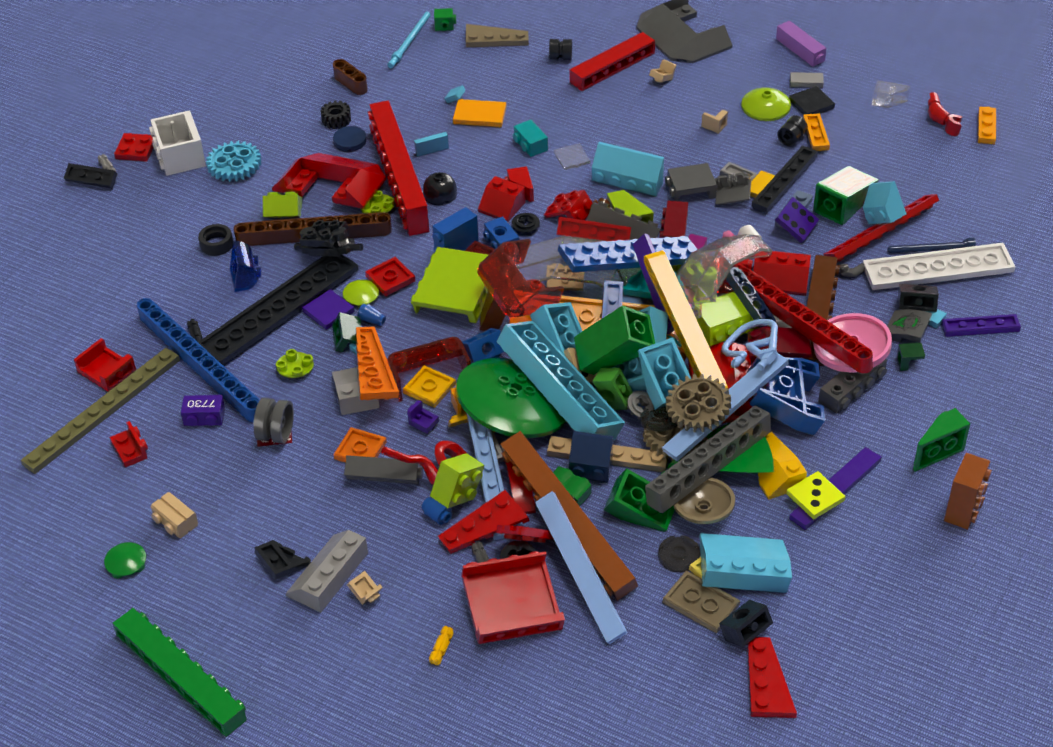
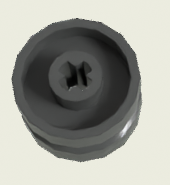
M261 398L254 415L255 438L262 441L272 439L276 443H286L293 427V403L287 400H279L276 403L273 398Z

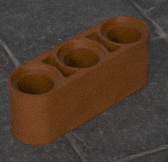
M344 59L333 61L334 78L357 95H363L368 92L367 78L364 73Z

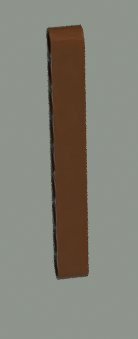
M386 212L243 222L236 224L233 230L237 245L255 246L299 242L301 239L300 231L306 227H312L314 222L318 220L346 221L348 225L346 230L349 234L347 238L386 236L392 232L390 215Z

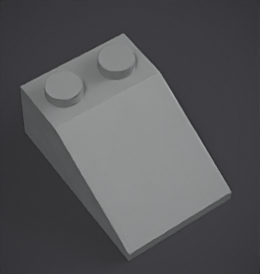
M358 367L332 372L341 415L380 408L379 399L360 400Z

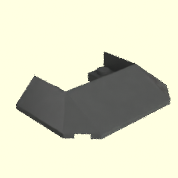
M670 0L641 13L636 26L640 33L644 32L653 38L655 46L671 61L683 59L687 60V63H695L729 50L733 46L725 25L696 33L684 22L697 17V11L688 4L689 0Z

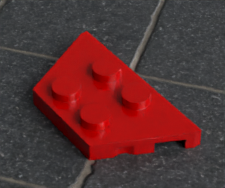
M497 525L496 533L504 534L505 539L546 543V539L554 540L549 530L524 526Z

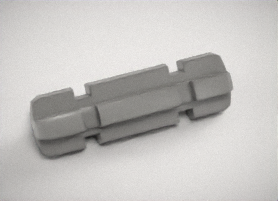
M105 154L98 156V162L103 169L115 170Z

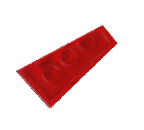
M755 637L748 643L751 717L796 718L797 711L770 637Z

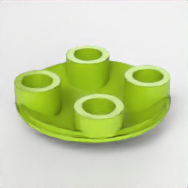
M377 191L364 209H360L365 214L387 213L395 205L394 198L383 194L382 191Z
M369 280L353 281L346 285L343 290V299L359 308L362 304L372 303L379 296V288Z
M295 349L287 350L286 354L276 362L277 372L287 378L302 377L308 374L314 366L312 355L297 352Z

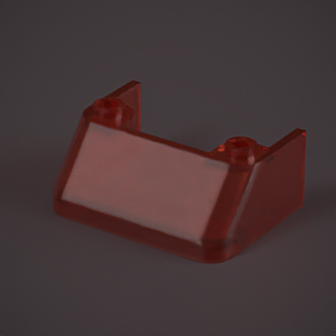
M530 239L502 243L480 262L477 269L479 277L503 313L513 318L531 315L545 304L559 303L564 290L563 286L546 288L537 279L526 280L515 264L524 263L531 243Z
M449 337L397 351L387 357L399 390V402L403 401L401 380L398 373L457 357L462 370L471 364V360L459 338Z

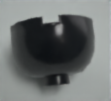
M443 172L429 175L423 184L425 200L432 205L439 206L443 205V202L448 201L451 203L457 196L455 180L449 174Z

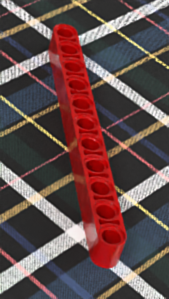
M728 259L722 263L723 281L729 285L725 277L727 272L732 267L739 268L774 316L857 372L869 373L873 369V352L870 348L738 261Z

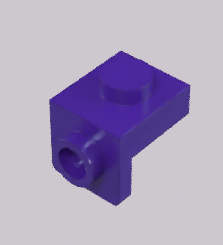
M420 400L408 408L409 425L426 434L439 422V416L423 409V404Z

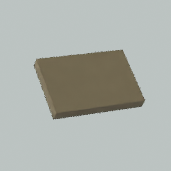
M688 571L684 572L663 597L662 601L665 605L716 634L721 629L719 623L740 606L739 599L717 587L702 586V579Z

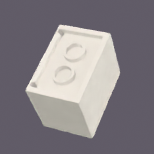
M190 110L151 119L152 126L149 127L153 139V147L159 160L160 168L165 170L166 176L206 166L201 139Z

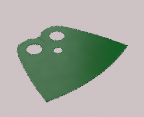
M730 423L718 429H715L713 432L709 433L706 436V438H708L709 440L711 437H713L719 431L724 429ZM766 437L762 438L720 471L744 473L774 472L772 452Z

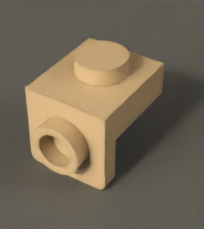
M664 59L661 61L660 68L650 70L649 76L660 83L672 80L676 64Z
M366 571L347 584L362 605L367 601L372 603L381 596L379 592L383 588L381 584L377 586Z

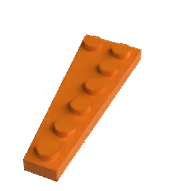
M356 327L360 400L398 398L399 390L375 327Z

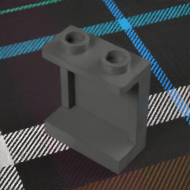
M708 163L668 169L667 176H665V184L667 187L669 186L670 197L674 201H679L681 195L707 192L709 199L716 198L717 184Z

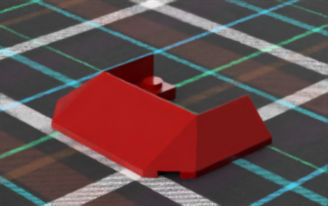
M316 153L296 159L275 183L272 191L281 193L295 192L302 197L318 177L343 182L332 196L333 203L364 209L385 182L386 176L380 166L375 163Z

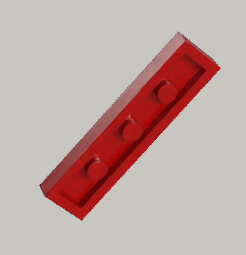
M559 217L556 235L594 241L630 240L632 227Z

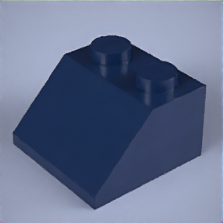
M573 431L569 469L575 476L608 482L613 464V436Z

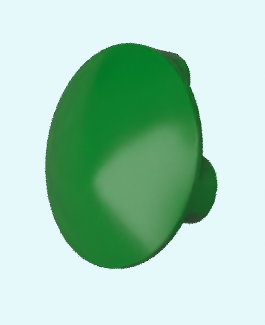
M125 542L118 544L107 552L104 559L105 568L117 579L135 572H141L145 568L146 552L142 546L136 543Z

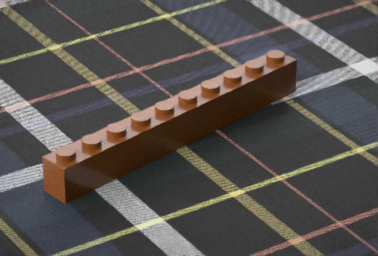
M519 431L501 443L502 457L507 463H512V470L517 477L522 476L524 486L528 491L532 490L535 493L534 498L536 501L551 491L556 494L599 579L605 584L603 586L608 596L613 595L618 601L637 588L638 584L634 575L523 433Z

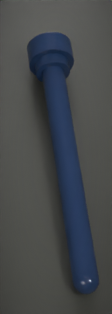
M972 237L966 238L962 242L889 246L887 250L889 253L949 250L976 246V241Z

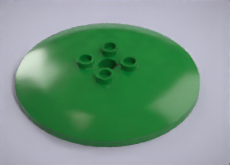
M488 358L476 361L464 368L457 379L456 396L464 411L479 424L500 434L513 436L521 431L526 438L543 437L558 431L567 422L512 359Z

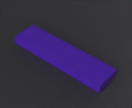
M1016 314L942 319L941 322L945 337L1020 332L1021 330Z

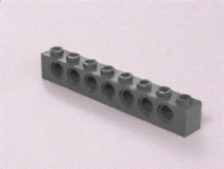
M757 406L752 407L645 486L647 505L660 513H664L771 432L770 413Z

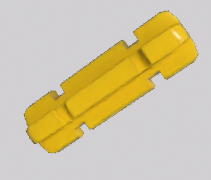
M442 627L441 635L438 636L433 647L434 651L429 656L431 664L437 666L441 663L442 656H444L450 643L449 640H451L454 634L451 627Z

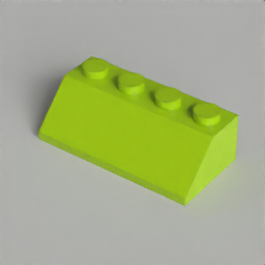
M735 292L692 305L693 314L709 346L726 341L740 326L753 321V318ZM757 326V327H753V328H751V329H748L747 331L743 332L741 335L746 334V333H748L749 331H752V330H754V329H759V327Z

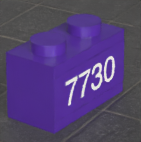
M189 395L183 397L181 417L184 426L223 425L225 405L222 395Z

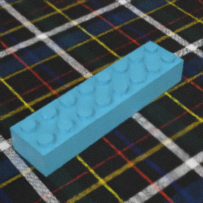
M534 321L505 324L497 343L546 397L547 401L568 422L570 427L578 432L613 436V440H615L625 424L623 419Z

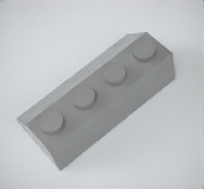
M350 530L334 534L286 592V596L321 613L368 554L366 538Z

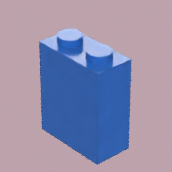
M467 207L432 226L434 253L437 247L465 251L479 243L477 215Z

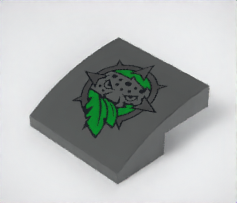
M910 309L895 310L887 325L891 332L892 340L901 343L902 339L905 338L920 343L931 320L932 313Z

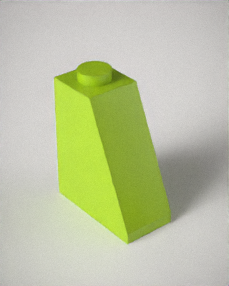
M625 190L607 193V200L611 203L610 207L613 210L617 207L624 210L625 215L631 217L632 214L642 217L641 221L648 223V220L653 222V210Z

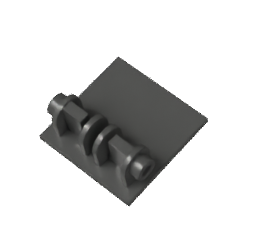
M746 172L733 173V179L730 174H728V179L726 175L715 178L717 184L715 204L721 205L750 200L752 179L750 174Z

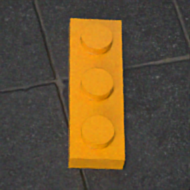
M979 106L978 143L995 145L996 108Z
M820 113L803 115V119L808 125L806 132L811 148L816 151L829 150L830 143Z

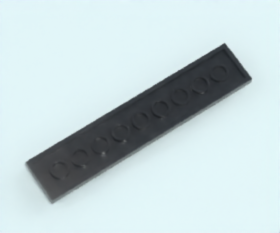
M343 254L340 257L322 256L198 341V343L224 365L303 309L302 307L359 270L358 264Z

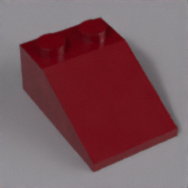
M765 326L749 331L748 343L770 337L771 327ZM778 327L776 348L778 354L785 358L806 359L812 357L810 339L793 328ZM768 345V346H765V347H761V348H759V349H760V350L767 349V348H769V345ZM749 352V357L753 363L757 357Z

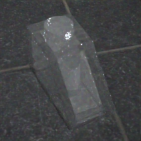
M877 80L872 105L889 108L907 102L910 86Z

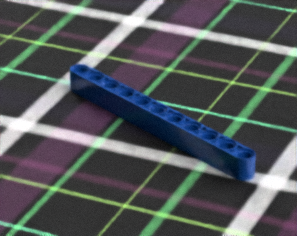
M150 298L140 299L137 302L140 320L217 393L222 395L247 421L254 423V415L260 399Z

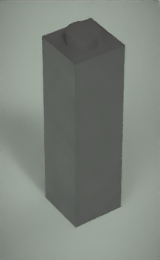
M346 455L344 475L347 479L419 485V479L423 478V467L418 463H405L397 459Z

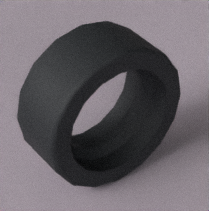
M223 224L208 225L199 232L198 236L200 248L207 255L219 256L227 253L233 247L232 232L229 227ZM214 237L225 238L222 241L216 243L207 242L209 239Z

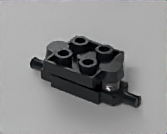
M318 220L314 222L312 227H306L300 231V243H295L294 249L302 250V253L309 254L310 256L340 257L341 254H348L351 251H362L363 244H355L354 238H347L349 234L346 230L348 228L346 221Z

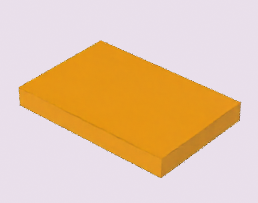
M459 99L453 116V124L502 127L507 107L506 102Z

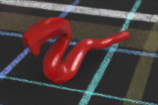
M440 441L435 446L434 455L440 466L441 461L446 460L444 453L453 458L466 454V451L455 442ZM385 446L382 448L381 453L383 455L405 463L420 464L429 482L434 485L438 469L429 458L419 454L406 455Z

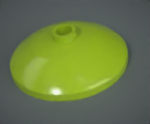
M762 87L746 93L742 98L741 107L744 113L753 119L775 121L785 117L790 112L791 101L780 90Z

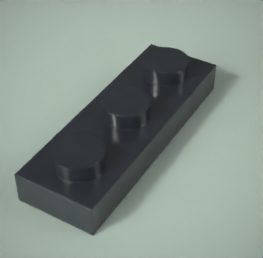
M68 163L64 179L68 182L113 189L117 172L115 170Z

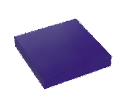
M331 289L302 307L306 315L326 330L332 327L339 312L349 315L355 312L354 306Z

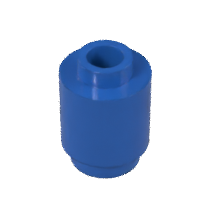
M432 497L424 500L421 508L426 516L439 525L450 521L452 508L445 507Z

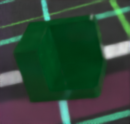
M922 343L899 344L896 358L900 371H908L910 360L925 359Z

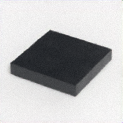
M818 86L789 95L791 103L803 115L818 114L835 108V103Z

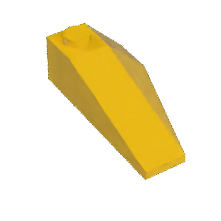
M772 432L765 437L772 452L774 472L758 473L759 486L768 500L786 494L788 488L802 481L807 476V471L798 457Z

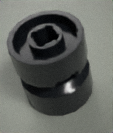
M550 39L549 59L558 60L562 57L563 60H572V39H563L562 41Z
M797 115L791 116L777 132L779 141L786 146L795 145L806 133L808 125L802 117Z

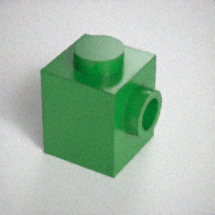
M453 8L434 9L435 31L454 30V24H457L456 14H453Z

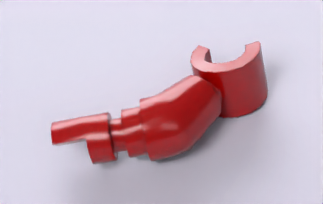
M935 92L929 93L928 114L930 118L939 124L946 125L945 132L947 134L958 136L962 127L960 124L962 116L951 115L941 105L938 94Z

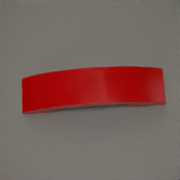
M504 461L512 498L526 514L536 513L532 490L528 491L522 482L524 481L522 476L517 477L514 473L512 463Z

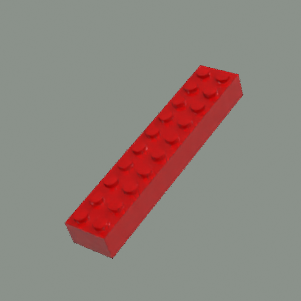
M388 100L369 104L370 111H367L369 121H371V124H369L370 133L373 134L374 144H377L376 150L380 156L384 174L388 175L387 182L391 186L390 189L392 197H394L396 208L399 207L400 219L403 218V229H407L409 236L430 232L427 203L390 102Z

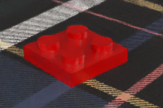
M124 133L114 153L115 159L148 162L154 148L151 135Z
M396 257L365 271L366 278L372 281L385 297L416 281L415 275Z

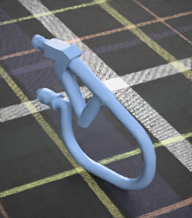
M770 319L750 321L740 326L723 343V354L734 358L731 361L732 368L739 367L745 361L747 352L731 351L728 348L743 332L757 326L771 327L770 337L746 343L747 350L761 360L756 365L757 368L763 370L766 365H770L778 358L776 349L778 325L775 321ZM768 345H769V348H767V349H763V350H760V349H759V348H761V347H765V346H768Z

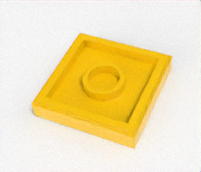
M424 365L403 388V394L435 408L448 394L450 389L456 385V379Z

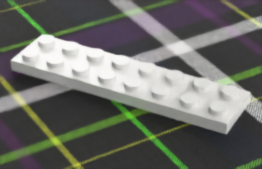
M1004 243L863 260L865 274L872 290L899 287V284L918 285L1012 273L1015 271V265Z

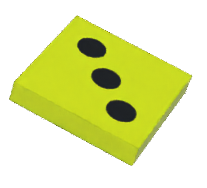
M819 471L788 488L786 493L813 520L844 502L846 497Z

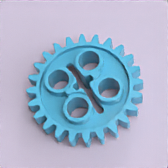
M230 141L228 145L224 142V146L217 145L218 149L213 148V152H209V156L206 157V165L211 176H216V179L222 178V181L228 179L229 182L232 179L238 181V178L244 180V176L251 177L250 173L255 174V170L260 169L259 166L262 161L259 149L256 146L252 147V143L246 145V141L242 144L239 141L234 144Z

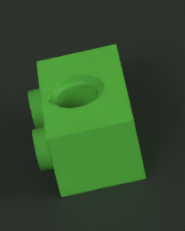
M600 368L593 379L599 394L613 410H627L628 403L626 401L633 391L620 368Z

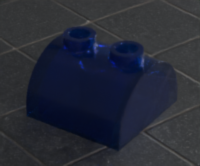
M233 241L229 267L234 292L251 289L257 283L258 278H261V267H256L258 266V255H253L251 247L239 241Z

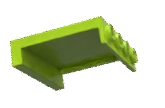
M437 247L435 253L431 256L429 266L425 268L422 280L418 283L416 293L412 295L411 304L414 307L415 313H418L420 308L424 307L468 315L469 322L477 323L493 274H499L501 270L498 256Z

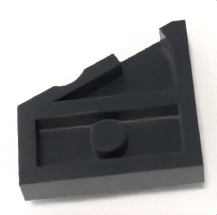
M274 540L256 546L254 551L275 580L306 568L311 563L309 557L306 556L303 559L295 555V550L284 547Z

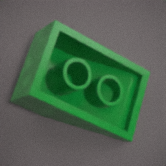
M956 408L941 413L918 442L913 465L914 472L964 451L970 423Z
M627 468L617 477L604 507V511L622 521L663 532L667 531L675 509L672 506L664 513H660L648 506L645 486L650 481Z

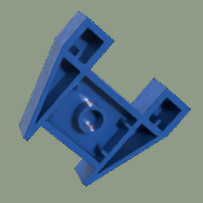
M758 357L755 359L751 367L748 369L747 373L761 361ZM786 358L789 364L767 384L759 388L749 404L752 407L757 406L769 412L771 417L797 431L815 435L825 422L824 406L806 401L805 391L810 392L820 378L819 364L803 358Z

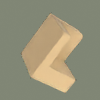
M721 110L716 116L704 112L702 114L701 127L719 134L727 126L728 112Z

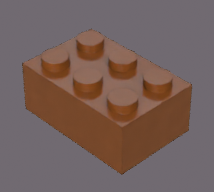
M966 452L953 480L944 519L945 522L967 530L971 522H976L979 511L976 510L982 508L985 497L982 495H985L988 488V483H985V481H989L992 470L989 469L990 460Z

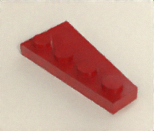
M504 490L438 535V538L449 553L452 554L471 546L477 540L493 537V534L497 531V525L513 526L521 522L524 524L530 520L509 493Z

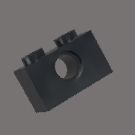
M899 284L898 308L937 312L939 297L937 286Z
M748 600L721 621L719 625L726 642L744 647L772 625L773 621L767 605Z

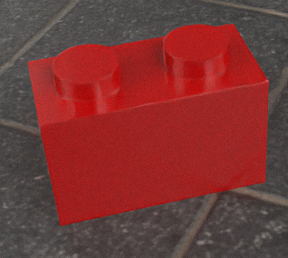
M495 176L485 187L478 212L496 219L504 217L509 222L525 204V187Z

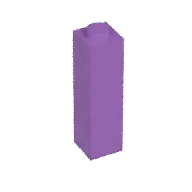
M790 20L777 26L776 39L812 67L825 61L827 48Z

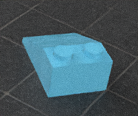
M673 337L638 350L647 393L655 410L666 406L668 390H673V384L679 386L678 380L680 379L684 382L685 376L691 379Z

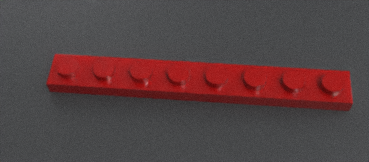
M924 195L905 206L906 215L892 223L874 224L823 255L837 257V262L843 260L845 255L857 252V248L869 245L873 239L881 238L883 233L890 232L896 229L895 226L908 222L910 217H916L921 214L922 210L932 208L933 204L939 201L938 195Z

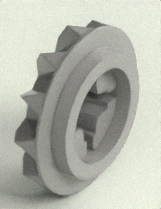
M644 391L633 392L626 401L628 403L627 409H630L631 415H636L638 419L644 418L646 421L657 412L648 393ZM640 403L642 406H645V408L642 409V407H638V404Z

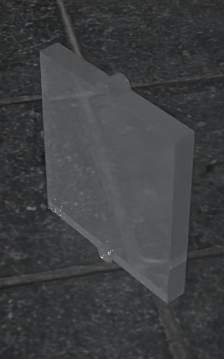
M580 143L554 150V154L564 170L590 164V160Z

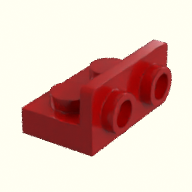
M130 421L126 422L128 430L110 437L111 443L125 468L147 459L146 450H148L146 441L139 438L141 434L137 426L133 427Z

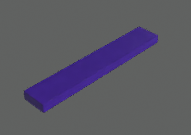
M644 233L632 245L655 308L666 312L644 264V256L655 252L650 236ZM668 317L666 334H671L674 328Z
M865 447L834 474L829 481L845 495L881 462L882 457ZM800 506L789 516L791 521L804 530L819 518L817 517L813 520Z

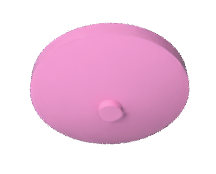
M849 313L827 320L872 350L873 368L881 364L890 354L892 348L891 332L887 325L876 317L867 314ZM813 342L815 355L822 364L840 372H857Z

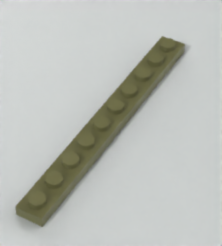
M164 348L22 458V465L34 474L39 472L180 361L179 355L168 348Z

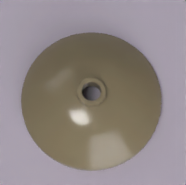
M709 478L673 506L682 518L690 522L713 524L724 520L732 513L735 507V495L726 483L715 478Z

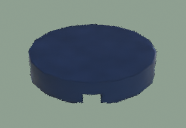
M356 126L343 127L334 133V145L342 151L351 149L356 151L366 144V133L363 129Z

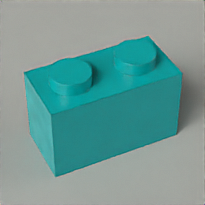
M531 119L514 126V141L530 157L548 151V137Z

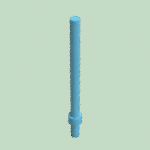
M429 12L424 13L398 51L393 53L388 63L389 68H393L402 59L405 50L431 16Z

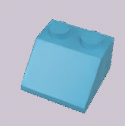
M895 181L872 183L869 185L863 205L868 224L892 223L906 215Z

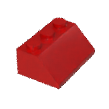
M756 249L753 272L786 294L806 296L811 255Z

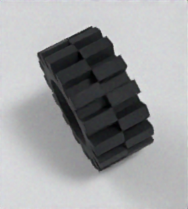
M335 100L334 103L330 101L328 104L325 103L324 107H321V119L325 127L327 126L329 129L331 127L332 129L338 127V129H341V126L346 127V124H350L351 112L346 102L342 103V101H339L337 103V100Z

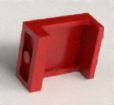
M102 338L74 359L77 372L107 392L136 371L134 359L131 355L126 354L124 357L118 355L106 347L105 340Z

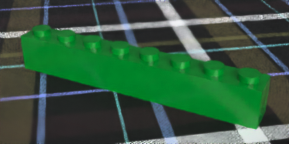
M132 608L112 623L116 636L225 737L247 721L244 704L238 699H233L229 690L224 686L221 688L216 679L211 674L207 675L197 661L193 662L190 660L189 655L184 649L179 650L172 638L169 636L165 637L161 629L156 624L152 625L143 612L139 613Z

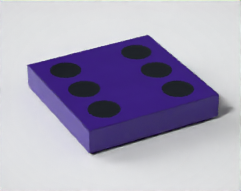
M792 197L775 218V221L802 243L819 219Z

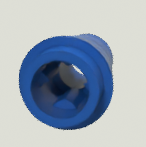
M362 304L357 314L361 321L380 326L386 320V316L370 304Z

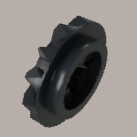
M521 213L512 219V228L517 233L522 232L524 234L528 232L531 234L532 231H537V228L540 227L539 218L532 213Z

